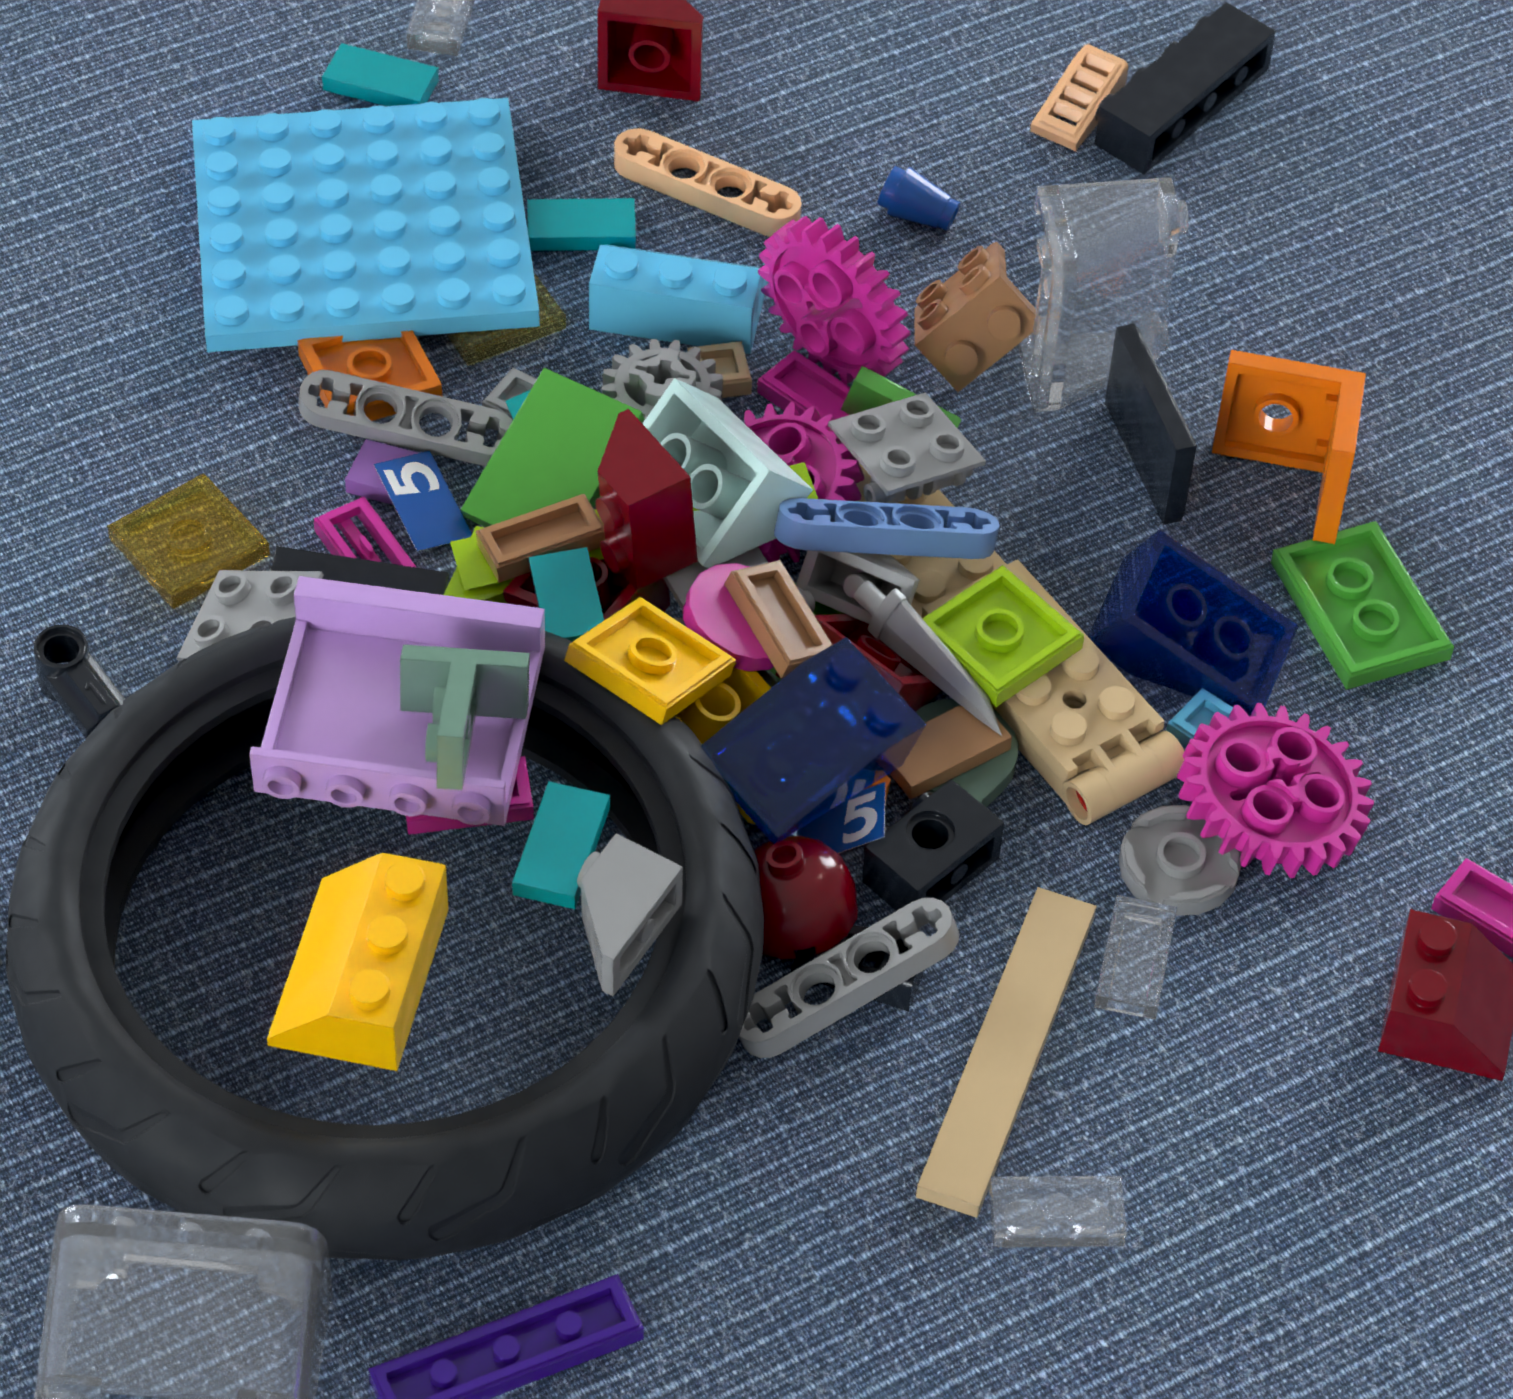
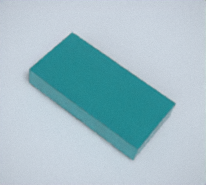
M341 43L322 75L323 90L384 106L426 103L439 82L438 67Z
M634 198L527 199L530 251L599 250L600 245H614L636 249Z
M587 547L529 557L530 572L538 608L545 610V631L573 642L604 621Z
M548 781L512 881V894L514 896L571 909L576 908L581 893V887L577 885L578 875L585 860L596 850L610 810V795Z

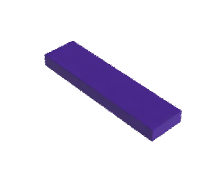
M615 1274L368 1369L369 1380L377 1399H491L644 1339V1327L619 1275Z

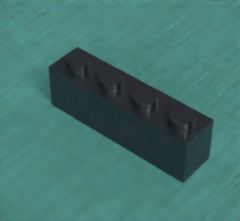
M1227 2L1210 16H1203L1191 32L1180 41L1171 42L1157 60L1147 68L1142 67L1138 69L1129 83L1115 94H1108L1101 101L1095 114V119L1098 122L1094 145L1144 175L1269 70L1276 31Z

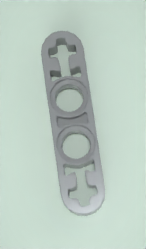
M318 370L304 378L300 386L298 409L301 416L309 424L316 427L417 451H430L434 455L481 466L487 465L513 421L506 413L497 409L331 370ZM321 390L332 392V401L329 402L327 408L317 406V397L320 395ZM350 395L358 396L355 402L354 416L346 415ZM382 400L394 408L396 416L390 422L384 424L375 423L365 415L364 408L372 401ZM437 413L449 421L451 430L443 436H431L421 429L419 421L427 414ZM461 421L469 422L465 442L457 441L461 429ZM486 429L498 431V440L494 447L483 445V436L486 433Z
M921 898L913 901L755 993L739 1035L743 1047L751 1055L759 1058H771L782 1054L947 957L954 951L959 941V930L950 908L943 901L935 898ZM930 923L933 928L937 929V932L927 937L919 929L923 925ZM902 938L905 947H908V951L901 954L896 940ZM884 951L890 954L887 964L881 970L873 973H865L858 970L861 959L868 953ZM826 982L835 985L833 995L826 1002L819 1005H810L804 1002L806 992L813 985ZM789 1002H792L798 1013L793 1018L784 1006ZM767 1018L773 1025V1028L762 1033L756 1024Z

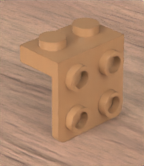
M998 242L992 243L986 249L983 246H978L971 250L958 264L957 268L959 271L944 283L940 280L932 282L916 299L918 305L914 310L915 346L957 392L961 391L1043 325V316L1008 279L1005 250Z

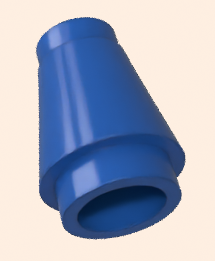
M895 166L885 181L877 205L888 209V216L934 228L939 227L948 231L956 218L961 202L953 199L952 196L913 168L908 167L907 170Z

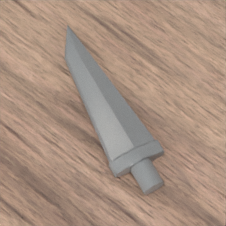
M870 580L864 582L855 591L853 598L872 616L867 630L973 716L1002 736L989 696L910 605L907 597L897 588L885 596Z

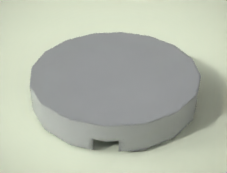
M1187 805L1160 806L1141 814L1132 823L1131 829L1124 836L1119 853L1121 878L1133 896L1154 910L1175 916L1200 915L1221 906L1234 892L1241 870V852L1234 848L1230 852L1221 855L1218 851L1223 839L1218 835L1202 838L1200 833L1206 821L1205 819H1188L1186 814L1190 806Z

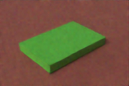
M543 368L460 509L464 518L488 527L581 494H585L594 508L596 499L600 497L597 471L618 413L629 409L643 424L645 418L642 411Z
M1376 521L1338 531L1335 544L1310 539L1273 550L1272 566L1346 690L1451 660L1454 649L1452 642Z

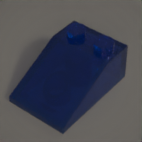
M1159 529L1123 558L1088 637L1111 662L1132 676L1193 697L1203 688L1232 707L1239 705L1250 716L1256 703H1262L1265 708L1299 626Z
M845 637L801 663L704 742L701 747L731 789L737 804L770 841L775 844L901 767L927 724L851 641Z

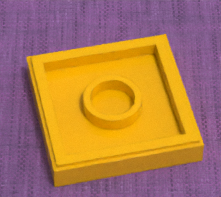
M639 597L571 642L564 661L660 725H663L729 678L736 659L642 597Z

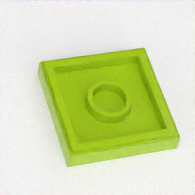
M1004 565L922 618L989 696L990 702L995 708L1083 648L1084 634Z

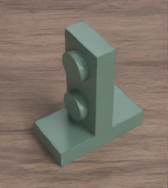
M403 645L400 657V711L433 713V723H428L425 760L426 762H437L438 789L463 790L476 716L514 719L527 718L530 653Z

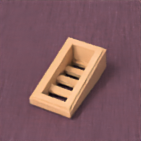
M1085 44L1073 58L1033 119L1030 131L1076 151L1097 126L1098 121L1095 119V114L1101 101L1108 94H1115L1126 85L1128 63L1124 59ZM1060 115L1077 124L1076 126L1056 118V116Z

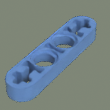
M790 498L784 500L779 505L774 536L784 545L800 550L984 559L991 556L994 552L1000 526L999 521L991 514L968 507Z

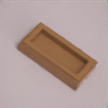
M585 494L476 530L477 545L499 583L529 573V557L587 547L589 552L600 548L601 541L605 540L604 526Z
M781 560L730 572L724 585L780 678L829 667L838 653Z
M959 705L878 745L877 758L911 800L1011 749L1012 736L997 718L1002 736Z

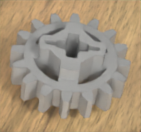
M651 339L649 349L642 350L639 346L631 344L629 345V358L617 354L612 357V369H604L602 394L642 411L646 419L674 378L709 393L722 401L723 377L722 374H715L716 362L714 359L700 361V348L694 347L687 352L680 351L679 340H674L669 348H661L657 339Z

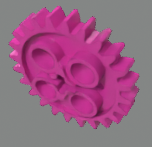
M803 216L797 222L792 219L765 240L766 249L759 253V258L765 265L758 269V274L769 283L761 288V292L774 300L775 304L768 310L771 314L781 316L784 321L779 328L780 332H791L795 337L793 343L794 350L797 351L804 347L808 351L809 360L815 364L819 361L822 362L824 370L831 375L838 372L841 381L846 385L856 378L862 366L885 377L903 362L901 356L909 350L903 340L910 335V331L900 323V321L908 316L907 311L894 304V300L901 294L896 289L887 288L884 281L890 274L887 270L877 271L873 266L875 254L868 252L866 255H863L859 251L858 237L854 236L846 241L839 224L828 230L823 218L819 217L812 223L807 216Z
M794 402L788 404L782 415H777L772 403L767 404L762 418L756 419L750 410L745 411L744 424L788 466L805 462L818 499L861 500L862 495L856 484L865 480V476L857 459L828 427V422L835 420L832 414L829 413L821 418L816 407L811 405L800 415ZM777 538L758 546L768 563L778 561L780 554L788 553L794 563L798 562L800 558V549L786 546L778 541Z
M1256 703L1250 716L1239 705H1234L1228 718L1220 712H1216L1209 725L1201 723L1193 739H1190L1182 755L1184 761L1177 773V778L1184 782L1178 794L1179 799L1192 802L1186 814L1187 818L1192 820L1205 819L1206 821L1200 836L1202 838H1210L1218 835L1223 839L1218 851L1221 855L1230 852L1234 848L1241 852L1240 866L1242 867L1249 865L1253 858L1261 860L1265 875H1270L1276 864H1282L1290 878H1295L1302 864L1313 876L1318 875L1324 862L1332 868L1337 867L1344 854L1350 856L1371 821L1367 816L1374 805V800L1365 796L1372 785L1371 780L1356 777L1363 765L1362 760H1345L1343 756L1349 747V743L1345 741L1331 744L1327 741L1331 730L1329 726H1324L1316 732L1309 729L1310 718L1306 713L1297 722L1289 720L1285 706H1280L1275 717L1268 716L1262 703Z

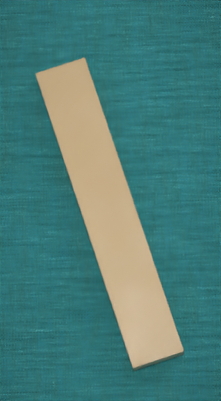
M1040 887L1037 888L917 1185L916 1198L978 1218L1093 923L1096 905Z

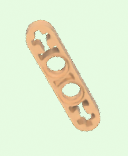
M637 128L623 131L614 142L615 169L618 174L628 180L768 237H771L774 232L792 219L796 222L801 219V197L793 189L646 129ZM679 168H688L697 174L691 178L681 179L673 176L671 172ZM724 187H735L743 191V194L738 197L727 198L718 194L717 191Z

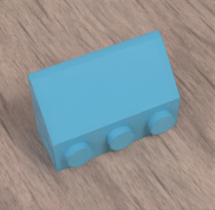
M600 245L589 281V330L667 342L679 340L680 344L693 346L742 341L744 352L751 354L765 297L761 292V288L767 285L768 281L758 274L760 267L614 245Z

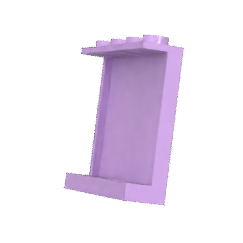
M299 576L294 592L296 621L261 748L252 746L250 750L254 792L267 793L280 799L296 797L326 801L346 808L362 806L391 810L405 816L428 815L457 819L470 825L486 823L505 826L545 650V610L536 607ZM403 645L530 653L527 718L514 719L476 716L463 790L438 789L437 762H426L427 726L428 723H433V713L400 711V657Z

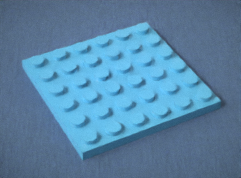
M480 98L469 101L426 102L413 105L372 106L370 108L343 110L324 109L315 112L269 113L259 116L215 117L192 120L207 352L297 346V340L317 337L343 336L342 342L399 338L402 337L401 331H413L415 336L540 327L539 306L508 98Z

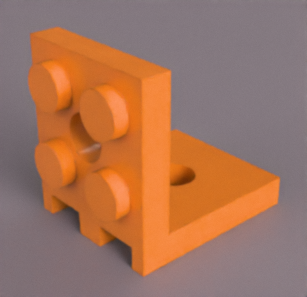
M1236 350L1230 351L1211 453L1321 472L1322 478L1312 539L1314 541L1331 544L1336 542L1355 456L1366 373ZM1279 404L1289 409L1291 415L1283 419H1275L1266 415L1262 409L1267 405Z

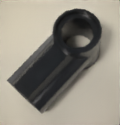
M54 625L38 634L34 641V657L39 687L42 693L49 699L58 701L84 737L87 738L113 709L123 704L125 698L89 653L88 641L84 633L78 628L70 625Z

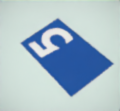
M430 451L373 464L417 552L471 537L472 533Z
M885 782L801 812L788 821L787 836L801 835L818 839L838 854L885 837Z

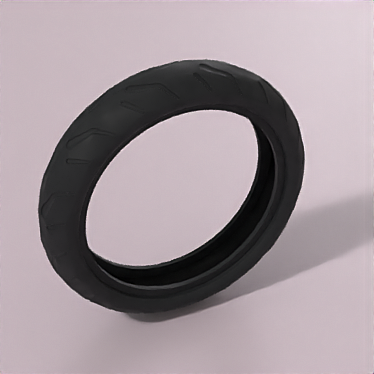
M296 617L281 619L273 624H265L224 638L179 661L124 699L123 704L113 709L64 763L50 785L29 830V834L22 844L9 898L5 954L6 973L11 1000L27 1053L38 1074L71 1125L109 1166L142 1192L212 1230L238 1239L316 1258L408 1260L474 1249L500 1243L525 1234L588 1205L594 1199L600 1198L650 1161L673 1140L689 1122L734 1051L753 1000L764 945V914L759 865L755 851L731 789L707 750L685 722L683 723L674 716L663 725H660L565 662L566 652L572 641L545 631V650L521 756H525L559 774L577 788L610 795L608 815L627 839L683 867L682 905L656 938L655 946L645 971L623 1008L607 1028L581 1053L551 1075L504 1099L449 1117L414 1123L384 1125L332 1123L297 1117L260 1106L226 1091L195 1072L171 1053L150 1031L130 1003L115 972V947L121 916L130 890L143 864L161 838L187 810L210 791L237 773L251 767L250 750L252 746L261 748Z

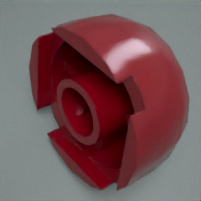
M801 835L780 837L763 843L754 850L759 865L764 914L763 955L782 960L796 959L794 950H805L815 946L816 954L830 950L848 935L858 917L857 891L842 856L820 840Z

